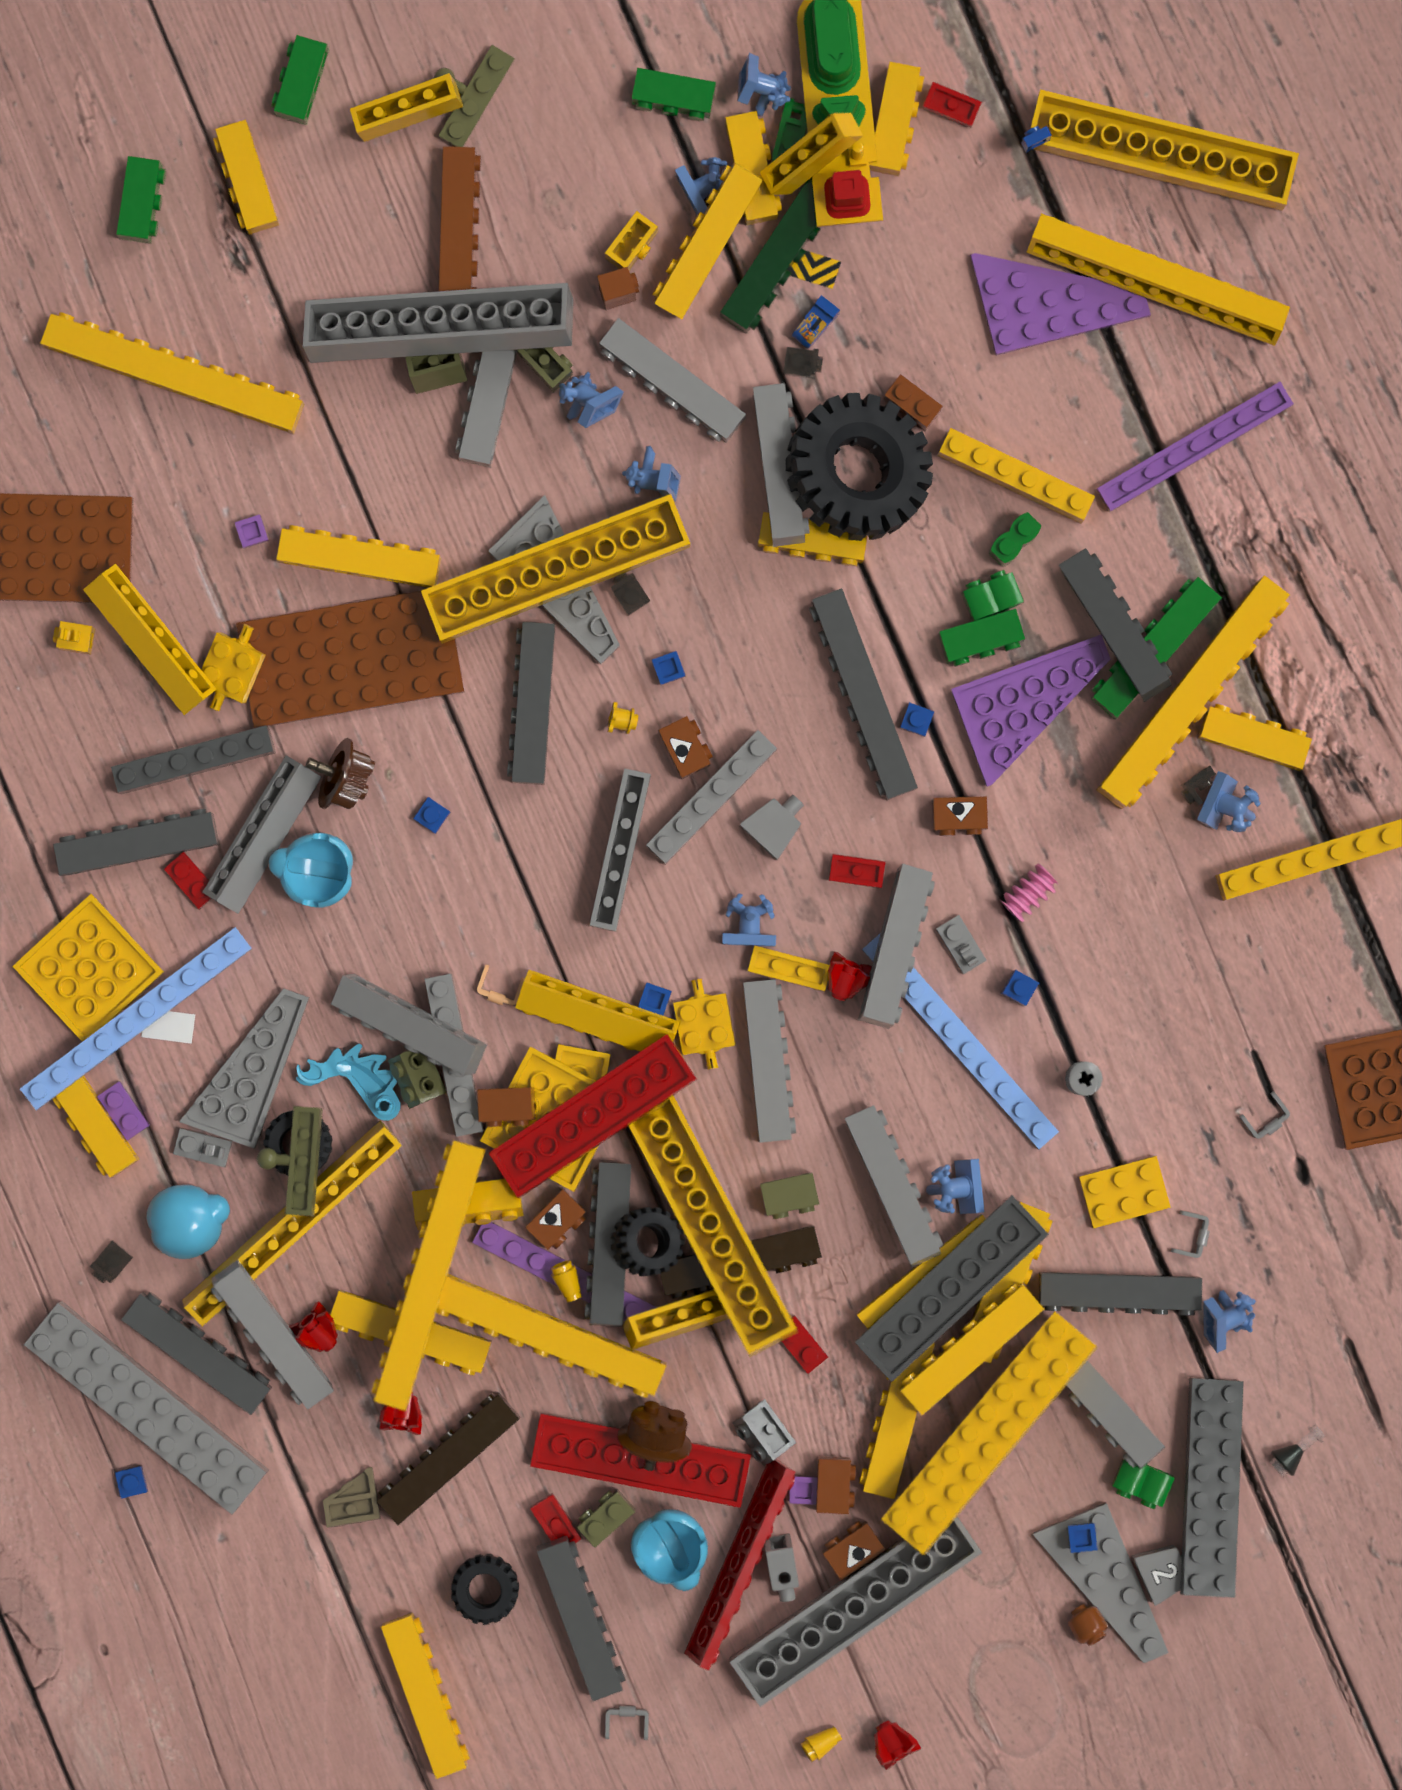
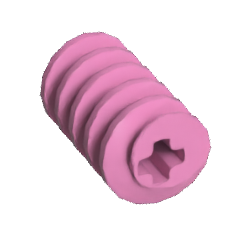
M1041 864L1035 865L1038 874L1029 871L1027 875L1030 881L1021 878L1019 881L1022 888L1015 885L1012 886L1014 896L1006 892L1004 894L1006 903L1001 901L1007 910L1022 923L1024 922L1022 912L1031 915L1030 905L1039 908L1038 898L1045 901L1048 900L1045 893L1046 890L1052 893L1056 892L1053 884H1058L1057 881Z

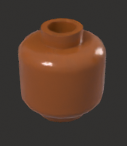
M1083 1604L1071 1612L1073 1617L1069 1620L1068 1627L1080 1644L1087 1643L1088 1646H1092L1106 1637L1105 1631L1108 1628V1624L1097 1607L1090 1606L1087 1608Z

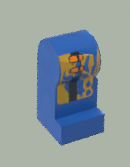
M821 295L807 313L805 319L793 332L792 337L809 349L837 318L840 309Z

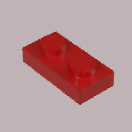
M933 82L923 104V109L972 128L982 102Z
M185 852L181 853L164 868L167 874L199 910L212 899L203 893L209 879Z
M832 854L829 881L882 888L886 862Z
M794 1315L791 1319L798 1333L781 1342L806 1373L809 1374L825 1361L828 1356Z
M551 1493L530 1507L551 1541L566 1535L569 1542L575 1541L577 1543L582 1539L554 1493Z

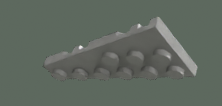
M544 495L488 551L497 561L564 536L546 496ZM591 587L542 605L600 664L620 646Z
M283 988L264 1015L179 1122L255 1149L309 997Z
M1107 1503L1032 1533L1091 1603L1099 1609L1104 1618L1143 1663L1169 1653ZM1094 1522L1098 1550L1070 1553L1067 1525Z

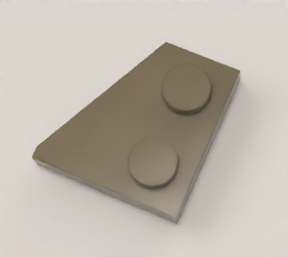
M372 1467L365 1469L355 1479L349 1481L340 1490L323 1500L327 1528L381 1519Z

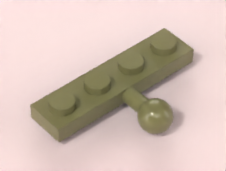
M491 45L468 86L456 80L454 73L448 68H440L436 71L434 78L450 73L457 84L459 94L462 95L461 100L463 103L462 108L453 110L438 136L440 139L454 147H464L512 65L514 57Z
M294 1106L290 1155L277 1154L271 1148L262 1149L257 1155V1163L263 1169L269 1170L276 1165L289 1166L285 1214L314 1216L323 1108Z

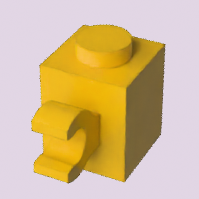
M60 621V626L55 627L53 642L57 643L56 648L59 650L91 655L95 628L93 626Z

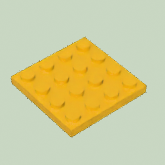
M93 894L84 899L12 966L82 1042L119 1015L164 973L161 967Z
M530 1046L508 1088L534 1087L536 1119L529 1120V1125L513 1126L512 1121H502V1126L487 1127L480 1141L494 1149L596 1081ZM599 1146L549 1179L575 1192Z

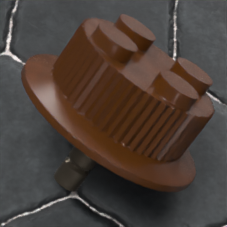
M349 738L341 741L328 764L318 762L310 757L306 762V768L324 774L318 796L319 807L326 809L334 803L351 809L359 799L364 800L367 795L369 786L366 785L368 776L374 770L375 761L371 760L369 755L354 750L353 741Z
M646 1401L644 1406L641 1405L633 1409L629 1423L623 1425L617 1435L618 1442L625 1450L645 1459L644 1469L648 1471L654 1470L656 1462L682 1460L691 1453L692 1449L691 1441L686 1436L688 1424L685 1419V1413L678 1409L660 1406L655 1401Z

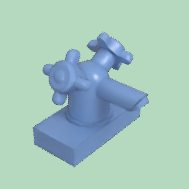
M749 53L739 73L738 102L748 105L753 92L760 94L761 96L755 108L758 116H763L770 101L773 102V110H777L785 102H790L791 99L785 95V92L790 91L791 87L788 85L786 71L781 72L777 76L759 72V56Z
M716 157L702 160L701 165L709 166V173L696 180L691 178L685 165L675 170V176L696 215L699 212L704 213L707 206L704 199L709 196L713 188L718 190L722 180L719 179V166L728 165L727 161Z
M589 372L578 378L572 377V382H567L566 385L564 383L559 384L560 403L564 404L566 400L573 402L566 417L569 420L578 417L583 406L584 409L578 423L585 428L615 413L624 393L617 386L603 393L597 392V386L592 383Z
M646 446L642 468L638 469V462L633 461L632 466L623 471L622 475L629 481L628 485L630 487H635L634 492L636 494L640 493V489L643 488L658 491L663 497L671 494L674 502H676L681 475L672 464L661 463L660 470H652L655 452L651 446Z
M1218 771L1197 820L1207 827L1217 830L1225 814L1233 817L1232 824L1226 826L1228 831L1244 832L1247 827L1251 826V821H1254L1256 818L1255 813L1249 810L1248 806L1253 802L1257 807L1260 806L1259 795L1247 785L1243 787L1246 795L1242 798L1232 795L1238 781L1228 774Z
M737 894L728 903L726 916L729 918L733 911L740 915L739 932L737 934L723 933L722 944L775 947L776 935H762L760 933V916L768 913L771 919L775 917L772 903L762 894L759 895L762 901L761 904L756 907L744 906L739 902L743 895Z
M979 1159L954 1161L956 1178H949L950 1172L948 1170L951 1167L948 1164L944 1167H938L931 1173L933 1176L931 1178L932 1183L939 1180L940 1184L929 1185L926 1188V1192L929 1195H942L941 1201L934 1199L935 1209L953 1214L955 1209L951 1201L952 1199H958L960 1214L985 1212Z
M1222 1290L1219 1292L1218 1301L1225 1310L1220 1308L1213 1297L1203 1301L1204 1336L1216 1353L1226 1349L1227 1331L1231 1329L1235 1332L1241 1329L1247 1330L1250 1333L1253 1331L1252 1319L1256 1315L1252 1312L1253 1307L1251 1305L1255 1304V1299H1251L1248 1295L1238 1292L1236 1294L1238 1299L1232 1302L1227 1293Z

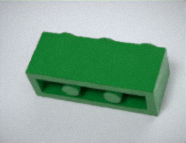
M296 35L295 42L291 41L287 50V57H290L287 67H282L279 82L282 83L280 92L274 93L271 104L277 117L307 125L329 52V47L326 43Z
M637 68L632 104L636 105L637 109L643 111H652V108L662 110V113L666 115L678 116V113L687 114L688 118L692 120L704 121V118L710 119L716 82Z
M128 156L116 233L119 239L151 244L152 237L157 236L158 221H155L156 210L160 211L162 205V195L158 194L160 184L164 185L166 178V169H163L160 160Z
M1016 609L939 631L938 633L947 664L954 663L955 667L969 663V658L979 655L980 659L995 655L994 650L1005 648L1006 652L1020 648V642L1025 640Z

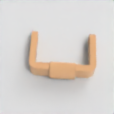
M486 964L477 987L478 993L488 997V1001L503 1005V1003L512 1006L516 1005L525 978L522 977L514 1000L508 999L506 995L482 989L489 969V965Z

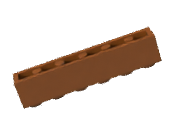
M443 146L439 291L477 289V287H472L473 277L478 276V261H473V250H478L479 235L474 234V224H479V208H475V198H480V182L475 181L476 171H481V155H476L475 147Z

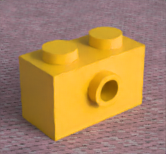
M636 211L605 252V259L618 269L628 267L630 271L638 259L643 260L651 250V247L648 245L657 235L658 226Z

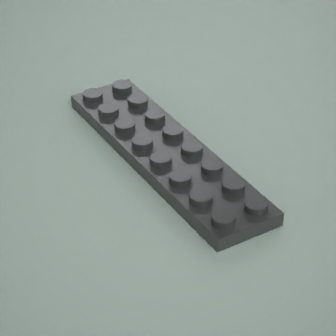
M1011 1195L865 1331L855 1343L892 1382L1049 1234Z
M1189 1378L1180 1595L1235 1598L1244 1381Z

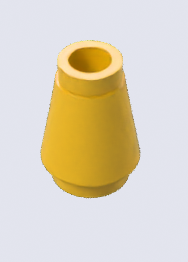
M566 1260L552 1266L551 1277L566 1298V1301L572 1302L582 1297L576 1266L572 1265L571 1260Z
M833 1726L805 1737L801 1747L811 1762L816 1759L819 1761L842 1738Z

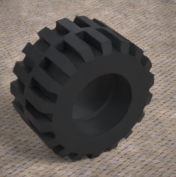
M293 1111L280 1114L270 1123L271 1125L265 1132V1140H263L265 1148H271L277 1154L287 1155L284 1152L282 1141L284 1135L292 1129ZM323 1119L321 1123L318 1170L327 1163L328 1157L332 1152L331 1145L333 1139L329 1132L330 1129L323 1122ZM275 1166L279 1173L288 1176L289 1166Z
M657 1207L637 1209L622 1216V1221L615 1224L614 1228L617 1231L611 1234V1239H615V1244H611V1250L616 1249L617 1254L613 1257L616 1261L621 1260L622 1263L619 1266L623 1270L629 1269L628 1273L632 1275L639 1274V1276L645 1277L667 1272L671 1266H675L678 1263L676 1258L681 1257L683 1253L679 1248L685 1244V1239H680V1234L684 1233L682 1228L678 1229L676 1227L679 1222L676 1218L671 1219V1213L668 1211L661 1212L662 1209ZM643 1226L652 1229L658 1239L657 1251L651 1258L643 1255L637 1245V1235Z
M493 1554L475 1555L474 1558H469L460 1565L454 1575L451 1584L452 1602L454 1601L457 1612L460 1611L462 1617L466 1620L467 1618L472 1620V1623L478 1624L479 1622L483 1623V1625H489L491 1622L497 1623L503 1617L509 1615L516 1604L519 1592L517 1574L512 1570V1566L504 1562L503 1558L499 1556L497 1558ZM489 1574L499 1581L501 1594L494 1603L480 1604L471 1597L469 1585L475 1576Z

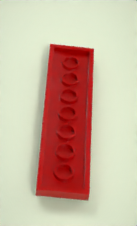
M666 1034L489 1152V1155L516 1197L521 1198L698 1079L670 1036Z
M544 1413L540 1414L530 1467L741 1508L751 1454L691 1442V1453L686 1458L674 1462H656L654 1470L648 1471L644 1469L645 1459L629 1453L618 1442L617 1435L620 1428Z
M777 1459L765 1466L684 1652L695 1664L708 1671L711 1665L718 1659L720 1644L729 1634L731 1619L738 1612L741 1605V1596L751 1583V1573L754 1566L762 1558V1548L765 1541L772 1535L775 1518L783 1510L785 1495L794 1485L796 1471Z

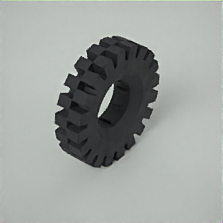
M847 393L842 399L837 395L827 399L823 405L819 404L795 430L796 433L790 439L787 448L791 453L785 459L786 471L792 472L787 482L791 492L799 491L800 496L795 501L802 512L810 508L814 512L809 518L818 527L824 522L830 525L828 533L838 537L844 532H848V540L862 541L867 535L869 540L882 538L887 532L889 535L895 532L924 504L929 494L926 490L932 485L933 473L927 470L933 465L931 451L923 452V448L928 443L923 431L914 434L912 428L917 423L909 414L901 419L897 415L901 407L891 401L885 406H881V397L868 394L864 399H861L860 393ZM841 446H861L875 456L882 473L881 482L875 486L876 490L871 492L862 490L859 492L849 488L840 480L835 470L836 466H834V455L841 450Z

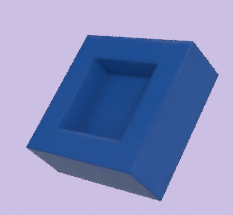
M1036 126L1024 133L1026 137L1022 139L1021 144L1027 153L1050 141L1052 135L1047 126L1041 129L1039 126Z
M677 651L652 659L660 685L686 677Z
M909 702L900 728L925 737L934 711Z
M428 797L413 819L436 834L451 812Z
M646 982L638 1007L663 1016L672 991Z
M142 1465L115 1472L121 1499L148 1492Z
M1094 1522L1067 1525L1070 1553L1098 1550Z

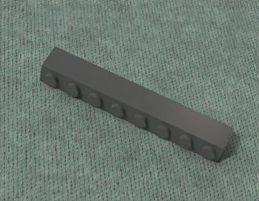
M841 588L812 599L813 606L809 607V611L814 623L819 621L822 631L818 632L823 647L828 646L832 656L828 657L829 664L833 672L838 671L841 681L837 682L842 697L847 696L851 706L847 707V711L851 721H857L860 731H857L856 734L861 747L866 745L869 756L865 758L870 771L875 770L879 780L875 781V785L880 797L885 795L886 800H890L918 788L843 589Z

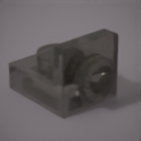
M787 347L783 375L815 379V373H821L823 357L818 356L819 349L806 350Z
M623 573L613 580L614 585L611 586V590L628 616L651 602L633 573L630 575Z
M1210 765L1181 785L1184 789L1181 793L1190 805L1194 803L1197 807L1203 803L1195 788L1202 791L1213 783L1211 777L1216 773Z
M112 1240L96 1261L90 1265L94 1270L92 1275L102 1283L106 1281L112 1283L134 1257Z

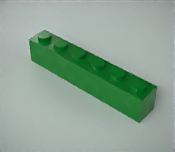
M1199 577L1194 581L1188 579L1178 590L1182 595L1175 602L1171 599L1161 610L1164 616L1159 621L1153 619L1144 629L1147 633L1144 639L1146 642L1151 640L1156 647L1158 654L1155 657L1159 663L1163 661L1166 663L1222 598ZM1118 660L1109 670L1112 673L1106 682L1101 679L1091 690L1095 693L1091 700L1114 720L1139 694Z

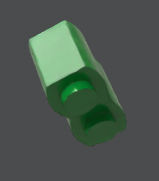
M1028 512L1020 515L1013 522L1009 531L1003 533L995 540L989 555L1002 567L1010 564L1018 556L1022 547L1029 545L1036 538L1041 529V524Z
M1005 570L990 575L991 580L981 583L980 580H976L965 585L967 590H964L961 594L972 622L1023 604L1024 600L1013 572L1006 574Z
M1123 1457L1112 1486L1117 1488L1116 1494L1128 1499L1131 1498V1495L1141 1498L1140 1503L1142 1505L1155 1509L1156 1505L1163 1507L1175 1477L1149 1465H1145L1142 1469L1138 1465L1133 1468Z

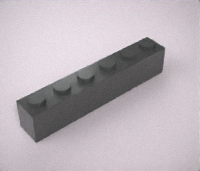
M1085 548L1059 564L1062 574L1143 701H1147L1171 686L1169 677L1172 673L1164 661L1159 663L1155 657L1158 651L1151 640L1146 642L1141 635L1144 629L1138 619L1132 620L1127 613V611L1131 610L1123 596L1118 598L1113 590L1117 587L1109 574L1104 577L1099 568L1103 567L1097 555L1095 553L1090 555Z
M523 622L522 628H517L516 644H521L520 655H515L514 670L519 671V681L513 682V697H517V708H512L511 723L516 724L515 734H510L509 750H514L513 761H508L507 777H512V783L545 785L555 624Z
M265 725L112 766L111 769L118 793L126 794L275 754L276 751L270 728Z
M206 809L191 811V816L180 818V814L165 816L164 822L154 823V819L138 822L139 827L128 829L126 824L112 827V832L102 834L101 830L86 832L85 838L76 839L75 835L59 838L60 843L53 844L59 875L68 876L220 845L214 814L211 812L207 813Z
M599 1162L598 1169H593L592 1185H597L596 1196H591V1211L595 1212V1222H590L589 1238H594V1248L588 1249V1265H592V1276H587L586 1292H591L590 1303H585V1319H589V1325L622 1327L626 1269L623 1270L619 1266L622 1263L621 1260L616 1261L613 1257L617 1252L616 1249L611 1250V1244H615V1239H611V1234L617 1231L614 1226L617 1222L622 1221L621 1217L629 1214L631 1164Z
M1039 1272V1303L1041 1306H1045V1311H1061V1306H1070L1073 1312H1088V1307H1098V1312L1114 1313V1308H1125V1313L1141 1314V1309H1152V1314H1168V1310H1179L1178 1315H1195V1310L1202 1311V1278Z
M144 1292L141 1293L121 1320L252 1415L272 1389V1386L268 1384L270 1379L259 1371L255 1374L247 1369L249 1364L237 1355L232 1358L225 1352L227 1348L214 1339L211 1342L204 1337L205 1332L197 1325H187L182 1321L184 1316L173 1308H170L168 1311L161 1306L162 1300L151 1292L147 1295Z
M566 1535L537 1546L539 1559L592 1702L623 1691L622 1682L626 1681L621 1665L615 1666L613 1657L617 1655L612 1641L607 1642L603 1632L607 1631L603 1616L597 1617L594 1607L598 1606L593 1591L588 1592L585 1582H588L589 1579L584 1566H578L576 1557L580 1555L575 1541L569 1542Z

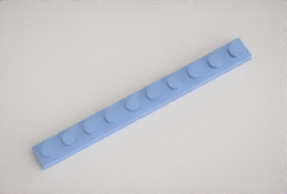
M235 927L21 1087L20 1090L37 1111L252 948Z
M880 934L862 949L872 962ZM913 967L911 973L907 972L905 982L909 983L905 999L1038 1149L1042 1148L1059 1131Z

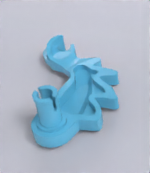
M357 1044L344 1056L341 1049L336 1048L324 1063L308 1059L307 1062L310 1064V1070L307 1072H303L300 1069L301 1066L297 1065L296 1069L299 1077H296V1079L302 1085L312 1086L330 1077L344 1076L350 1080L371 1112L378 1119L383 1121L391 1120L400 1112L401 1102L393 1090L398 1082L392 1076L390 1070H379L387 1056L373 1054L359 1058V1053L363 1047L362 1044Z

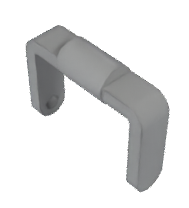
M1274 1091L1270 1094L1285 1114L1273 1119L1258 1134L1243 1114L1239 1116L1251 1134L1257 1139L1262 1138L1266 1134H1273L1283 1126L1282 1122L1290 1116V1112Z
M1180 1210L1181 1215L1202 1219V1228L1199 1229L1196 1254L1171 1248V1252L1199 1258L1202 1255L1203 1246H1207L1210 1233L1207 1230L1209 1219L1203 1215Z
M619 1706V1708H609L606 1711L605 1739H609L610 1715H619V1717H635V1715L645 1716L644 1740H648L649 1713L646 1709H636V1706Z

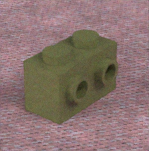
M554 347L516 349L517 354L553 393L559 388L560 383H565L573 376L572 363L563 354L559 356L552 349Z
M461 353L405 357L409 377L416 394L468 381Z
M408 1050L388 1060L390 1072L397 1080L401 1089L402 1099L407 1103L409 1109L447 1092L435 1064L427 1060V1055Z
M812 1172L760 1183L767 1216L772 1215L773 1220L788 1217V1211L796 1209L799 1210V1214L815 1211L814 1206L819 1205Z
M618 1489L614 1493L609 1490L598 1500L600 1505L592 1511L589 1508L578 1518L580 1521L577 1526L578 1530L594 1548L635 1513L633 1505Z

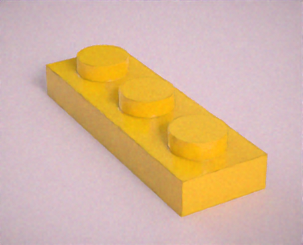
M754 945L748 972L825 992L830 965Z

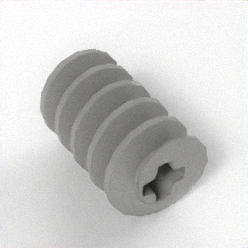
M1090 1062L1074 1063L1069 1067L1065 1076L1067 1088L1072 1093L1082 1096L1093 1095L1098 1091L1103 1079L1098 1066ZM1081 1072L1089 1075L1086 1084L1079 1083L1078 1081L1082 1077Z

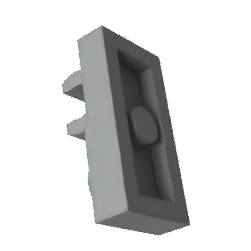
M960 915L936 928L963 974L987 961Z
M180 1128L173 1154L226 1167L233 1141Z

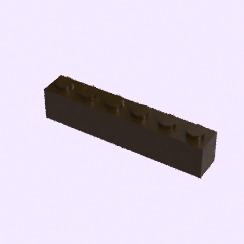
M814 1225L751 1240L765 1270L775 1269L776 1274L792 1270L791 1265L801 1263L802 1267L818 1264L817 1259L822 1258ZM696 1254L677 1258L678 1263L675 1266H671L667 1272L660 1273L665 1296L671 1294L672 1299L687 1296V1290L697 1288L698 1293L713 1289Z
M492 1393L480 1403L483 1408L475 1415L471 1411L459 1421L462 1426L456 1432L452 1429L446 1432L439 1439L442 1442L440 1446L435 1450L429 1447L419 1456L422 1461L416 1467L410 1464L399 1474L402 1478L395 1485L390 1482L378 1492L381 1497L377 1502L397 1525H400L521 1418L500 1393L495 1397Z

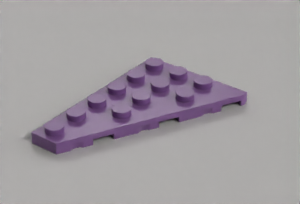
M978 253L970 255L996 356L1150 317L1151 315L1146 297L1098 279Z
M1102 635L951 689L986 787L991 786L1108 663L1110 656Z

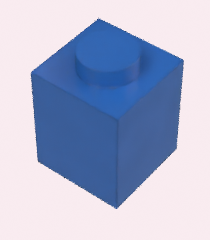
M1014 970L1001 994L1022 1006H1027L1039 982L1018 970Z

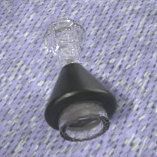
M1315 1424L1312 1427L1308 1426L1310 1433L1297 1444L1272 1451L1273 1458L1269 1462L1282 1477H1285L1288 1473L1294 1476L1303 1453L1317 1440L1323 1443L1322 1439L1325 1435Z

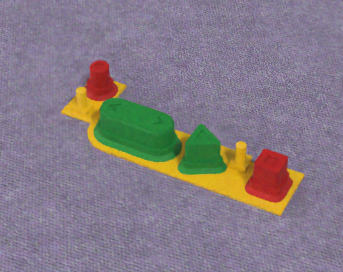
M803 0L798 9L797 31L807 133L832 113H852L863 134V137L812 177L817 227L883 221L879 177L871 178L869 163L877 162L861 0Z

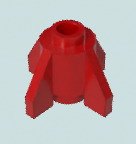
M834 952L828 969V989L832 992L831 996L841 1001L852 999L867 986L872 966L867 964L859 965L854 961L847 960L840 953Z
M318 1301L314 1304L310 1311L311 1313L305 1316L300 1323L297 1322L289 1327L296 1335L295 1340L302 1347L317 1352H327L336 1345L338 1334L334 1319Z
M413 1392L411 1393L406 1410L388 1405L382 1408L379 1429L383 1431L395 1429L421 1435L422 1414L418 1398L413 1395Z
M888 1720L876 1727L877 1732L874 1734L876 1758L886 1770L890 1769L897 1761L921 1749L918 1741L901 1728L897 1722L891 1723Z

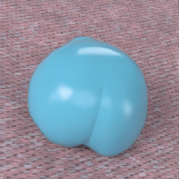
M327 833L304 835L295 839L287 848L277 849L269 858L270 871L280 879L282 888L296 903L316 908L328 907L339 902L352 886L350 873L353 867V856L347 844L336 836Z
M176 1185L158 1192L147 1208L146 1219L151 1230L152 1242L163 1254L172 1258L191 1259L200 1256L217 1243L221 1235L222 1224L230 1214V1206L224 1197L218 1194H208L198 1186Z
M663 1509L658 1511L653 1517L642 1521L636 1527L631 1538V1552L637 1565L647 1578L658 1584H671L677 1590L689 1591L698 1585L700 1570L703 1568L708 1555V1542L703 1528L692 1516L676 1509Z

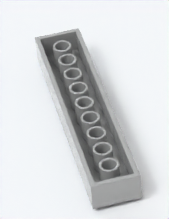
M568 283L306 300L303 349L309 362L317 363L572 346L574 299Z
M63 1301L56 1304L24 1345L229 1513L233 1514L269 1471L262 1463Z
M958 1516L926 1555L921 1554L902 1538L729 1658L730 1663L761 1707L982 1554V1551Z

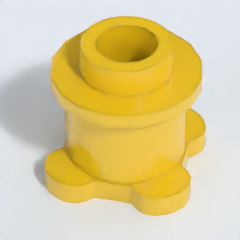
M613 702L608 718L607 732L612 733L614 728L624 730L626 734H629L631 730H635L637 727L638 714H634V708L630 710L618 708V702Z

